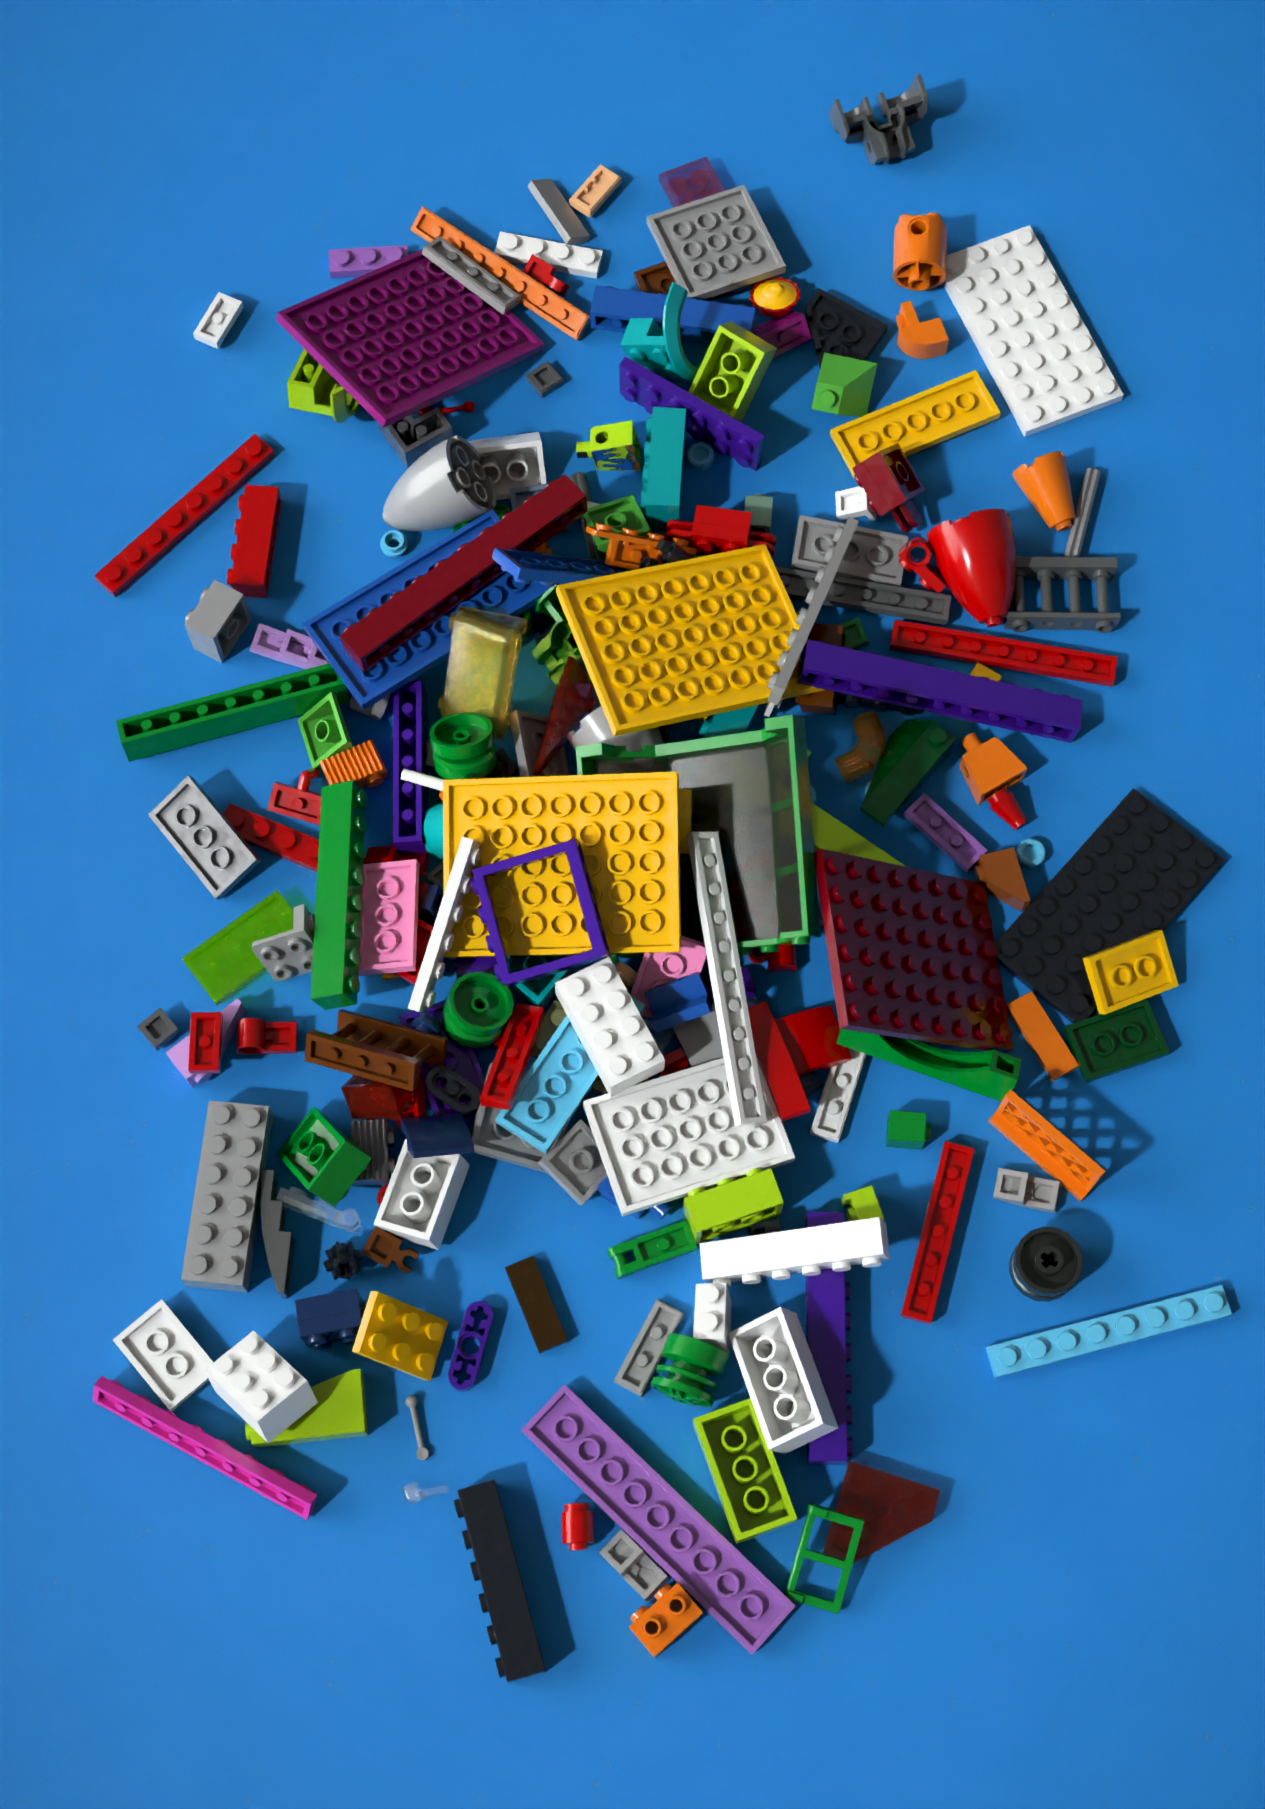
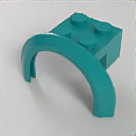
M672 282L663 310V331L654 318H630L620 346L629 359L662 378H683L693 382L704 356L696 366H693L683 351L680 337V319L688 291Z

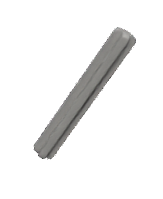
M1088 468L1085 472L1075 510L1076 519L1072 522L1073 526L1070 529L1064 557H1080L1101 475L1098 469Z

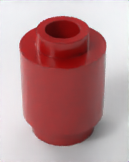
M589 1503L565 1504L564 1512L561 1513L562 1544L569 1545V1551L588 1550V1544L594 1543L593 1511H589Z

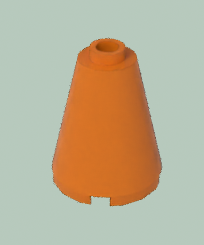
M1055 451L1035 458V462L1028 467L1026 463L1014 470L1012 475L1051 530L1056 529L1057 532H1061L1073 526L1072 521L1076 519L1066 457L1063 452Z

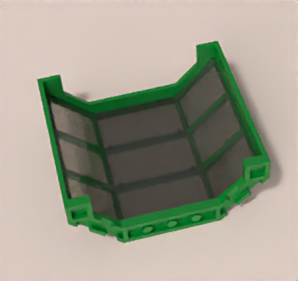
M796 715L764 719L765 728L762 730L660 745L642 746L643 751H627L626 746H614L605 743L576 746L577 775L678 772L679 789H692V832H718L739 955H750L751 949L760 948L761 953L778 952V946L810 944L811 939L821 937L817 879L813 857L814 838L805 718ZM680 854L681 935L704 943L690 854ZM644 953L611 954L612 957L609 958L613 964H617L619 959L643 958Z

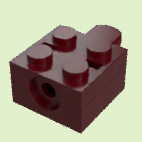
M898 443L877 452L852 468L857 484L864 488L869 497L868 501L871 508L879 516L891 511L904 533H909L913 530V527L917 528L922 525V517L911 499L923 493L925 489Z

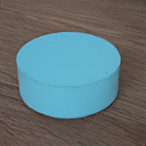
M699 442L689 447L687 463L692 469L705 471L713 465L714 451L710 445Z
M1026 839L1019 844L1016 856L1022 867L1035 869L1043 863L1046 850L1040 841Z

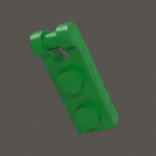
M685 1220L612 1246L607 1249L609 1258L614 1260L616 1278L622 1279L636 1272L695 1252L698 1248L688 1221ZM633 1251L636 1261L627 1263L625 1254Z

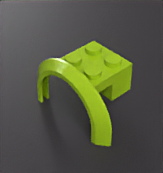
M303 349L287 382L289 408L332 416L336 423L345 422L357 412L360 404Z

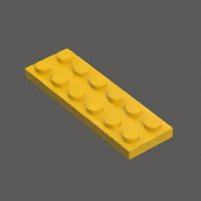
M974 370L832 428L830 436L853 478H855L853 467L896 443L900 445L907 457L999 419L1001 412L978 372Z

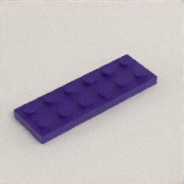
M624 357L619 364L620 394L627 401L636 402L643 406L650 414L653 412V407L686 408L685 431L690 433L695 440L704 441L711 445L718 453L726 454L735 459L742 467H749L757 471L762 464L764 435L631 359Z

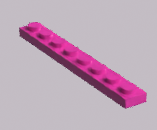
M101 1376L94 1384L93 1402L298 1516L308 1520L313 1513L317 1494L313 1493L306 1485L297 1484L289 1480L279 1470L270 1469L262 1465L253 1456L242 1454L233 1449L226 1441L213 1438L206 1434L199 1426L186 1423L179 1419L172 1411L157 1407L145 1396L136 1395L128 1391L115 1380H109Z

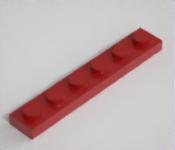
M945 1141L943 1144L900 1317L928 1325L932 1322L974 1153L973 1148Z

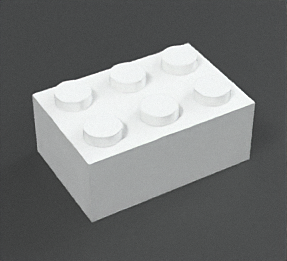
M252 1331L204 1370L215 1392L267 1443H270L318 1403L308 1381L255 1331Z

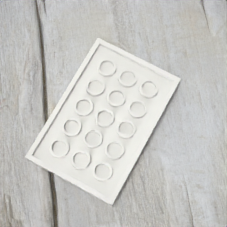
M724 1057L633 1085L611 1097L607 1093L583 1101L584 1111L622 1217L688 1196L687 1193L696 1188L705 1187L707 1190L716 1187L717 1182L729 1177H734V1180L746 1177L745 1173L755 1168L762 1167L763 1170H767L795 1160V1155L758 1059L757 1064L767 1123L762 1125L735 1127Z

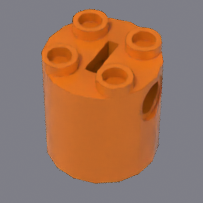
M938 213L914 216L909 214L901 215L894 231L893 279L902 288L912 291L934 289L940 286L946 278L947 227L941 221V215Z

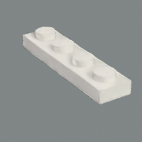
M501 231L494 251L508 262L526 265L533 254L555 267L558 272L595 279L598 278L603 259V251Z

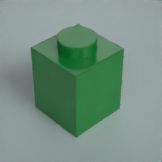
M890 1110L887 1117L886 1147L922 1150L925 1141H930L931 1123H926V1113Z

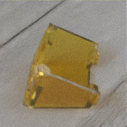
M463 606L457 610L456 614H451L448 629L453 632L444 696L439 697L437 712L441 713V718L456 713L472 712L481 714L490 719L493 725L494 737L504 740L511 729L509 714L513 708L511 701L517 661L522 649V634H526L528 619Z

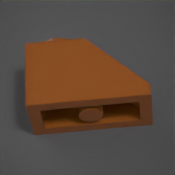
M1014 847L980 855L977 866L974 867L977 882L984 883L988 894L1019 911H1024L1031 900Z

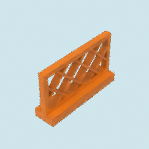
M1011 1089L1004 1096L997 1111L988 1121L1054 1180L1060 1181L1061 1186L1080 1202L1105 1173L1103 1168Z

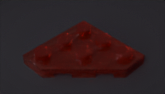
M849 1461L834 1511L865 1520L853 1564L932 1522L940 1490ZM831 1521L822 1553L845 1560L854 1528Z

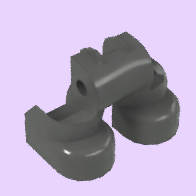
M920 73L916 74L909 89L899 96L886 100L884 93H879L877 103L882 116L888 120V123L879 126L872 116L873 111L868 97L863 98L858 107L846 113H843L840 101L836 99L829 111V118L834 131L840 134L841 139L847 144L862 141L867 158L873 165L883 162L885 165L889 163L890 159L899 156L901 159H904L906 154L912 153L916 148L908 126L918 122L927 112L928 94Z

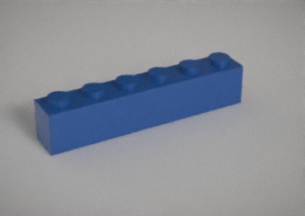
M596 285L590 309L591 328L625 333L630 318H654L663 331V310L667 294H654L640 290H625L612 286ZM686 297L680 319L681 341L710 345L719 325L730 321L753 333L755 308L742 304L733 305L719 301H704Z

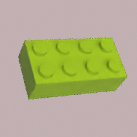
M751 1398L693 1418L696 1435L735 1543L739 1544L796 1523L797 1516L773 1451L768 1449Z

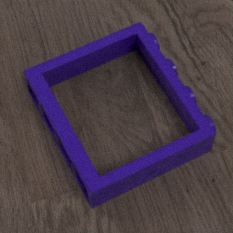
M572 839L472 869L474 878H471V886L474 894L479 895L482 905L478 907L479 916L482 923L487 924L489 935L486 936V942L489 951L495 953L497 964L494 965L497 980L499 982L502 981L504 986L511 987L612 957L581 843L578 840ZM566 853L592 950L512 973L486 877Z

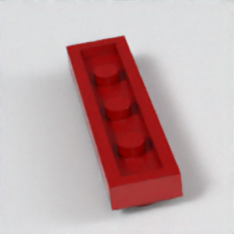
M515 1003L479 1098L481 1106L511 1110L545 1017L544 1007Z

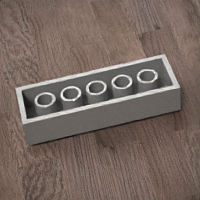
M209 1101L181 1280L187 1287L248 1293L260 1214L262 1170H266L274 1119V1114L269 1106Z

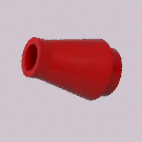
M1003 787L987 800L991 806L989 809L1009 824L1013 830H1016L1028 820L1024 816L1012 790L1009 792L1006 787Z

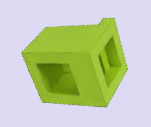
M872 1185L843 1195L841 1203L843 1207L849 1205V1208L846 1209L849 1221L880 1217L883 1221L885 1220Z

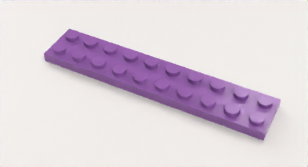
M565 1384L521 1429V1432L660 1567L678 1582L751 1655L755 1653L795 1608V1605Z

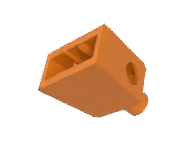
M975 732L961 740V744L967 753L961 758L960 770L978 806L986 802L1003 787L1008 789L1024 779L1027 767L997 737L982 743Z

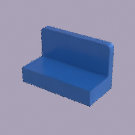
M699 972L649 989L644 994L653 1014L651 1024L655 1033L711 1013L712 1000Z

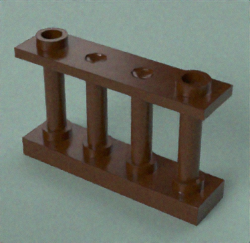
M341 1009L338 1011L337 1031L332 1035L313 1029L306 1033L305 1061L414 1091L418 1088L420 1066L424 1062L436 1066H445L448 1038Z

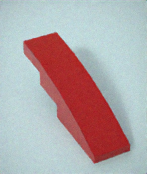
M767 1002L748 1007L755 1053L782 1121L811 1112L802 1084Z

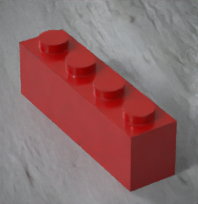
M245 484L244 495L239 496L238 507L239 511H241L240 519L235 521L237 542L232 544L231 560L234 561L233 568H229L227 572V584L231 585L232 589L244 594V597H268L282 503L278 487Z

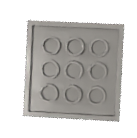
M745 185L647 216L646 223L676 284L688 291L687 297L705 300L786 272V265Z

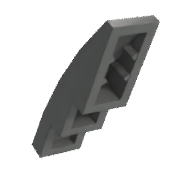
M262 1170L260 1207L262 1234L267 1260L279 1295L282 1298L288 1299L295 1237L292 1232L284 1231L287 1207L283 1201H275L278 1176L274 1170Z

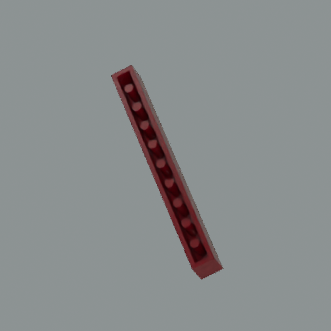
M565 474L557 480H552L541 492L528 497L524 504L514 511L506 513L492 527L485 528L471 542L461 545L457 552L447 559L439 561L425 575L418 576L407 588L394 593L386 603L379 608L372 609L358 623L348 626L340 635L344 650L365 673L505 572L501 569V565L492 559L494 548L534 551L588 512L586 495Z

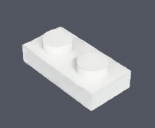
M218 292L193 333L195 340L219 349L244 308L242 301Z

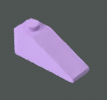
M238 998L220 1011L223 1015L221 1058L237 1029L238 1020L242 1019L246 1012ZM189 1034L165 1053L189 1085L193 1087L195 1084L200 1085L206 1082L212 1076V1073L190 1074L188 1071Z

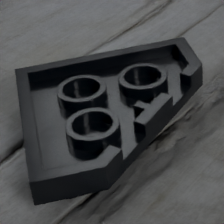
M820 288L805 307V317L819 367H821L824 352L867 361L887 332L888 325Z

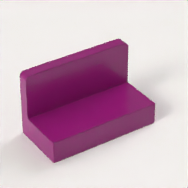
M794 310L787 315L775 317L758 325L753 330L754 335L777 348L773 358L812 339L804 314Z

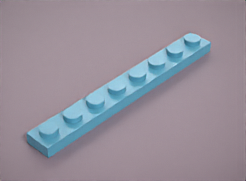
M1219 1285L988 1346L986 1352L994 1378L996 1379L1230 1317L1232 1312L1223 1286Z

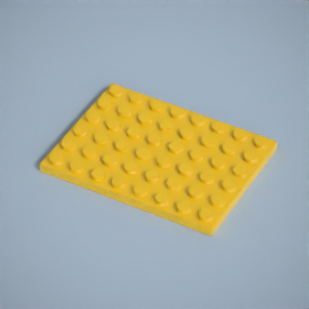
M766 544L560 584L556 588V594L614 737L769 703L770 701L767 699L772 689L767 688L773 672L779 673L781 667L776 665L783 650L788 652L791 646L787 645L786 642L792 629L798 630L800 627L799 624L795 623L798 616ZM800 657L780 700L825 690L797 683Z
M678 772L443 780L444 892L462 836L480 843L481 856L476 866L473 865L472 869L576 839L581 843L611 954L681 952ZM566 853L486 877L507 956L575 955L592 950ZM473 871L470 874L472 878H474ZM471 886L468 894L463 896L461 902L463 913L460 921L454 924L452 930L454 941L450 951L445 952L444 957L446 958L495 957V953L489 951L486 942V936L489 935L487 924H483L479 916L478 907L482 906L479 895L474 894Z

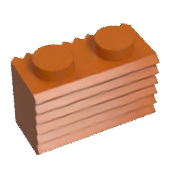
M368 740L320 761L321 769L328 785L353 780L361 788L366 786L373 788L382 784L384 778L388 777L385 765L373 740Z

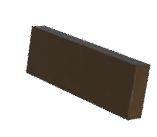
M531 1256L505 1267L539 1354L568 1343L534 1257Z

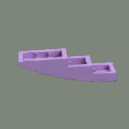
M258 624L249 649L250 652L303 669L328 664V661L309 636L287 629L285 633L267 625Z

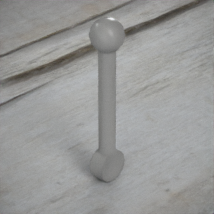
M410 1395L406 1398L405 1403L410 1407L418 1444L416 1455L418 1459L426 1460L429 1457V1451L424 1447L416 1410L418 1400L415 1396Z

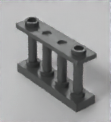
M1016 557V579L1013 593L1014 612H1008L1004 629L1015 632L1027 630H1096L1100 633L1116 630L1121 614L1109 613L1107 581L1114 578L1118 568L1117 557ZM1024 580L1040 581L1042 612H1025ZM1052 580H1066L1068 582L1070 613L1053 612ZM1080 580H1093L1096 582L1098 613H1081Z

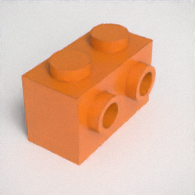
M678 1582L673 1587L667 1583L654 1595L658 1601L649 1609L643 1605L630 1617L633 1623L629 1626V1629L654 1658L703 1614L701 1609Z

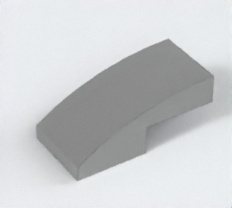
M998 1168L993 1198L1030 1209L1056 1213L1061 1184L1060 1181L1031 1177L1026 1172Z
M622 1529L599 1552L646 1602L669 1580L668 1576Z

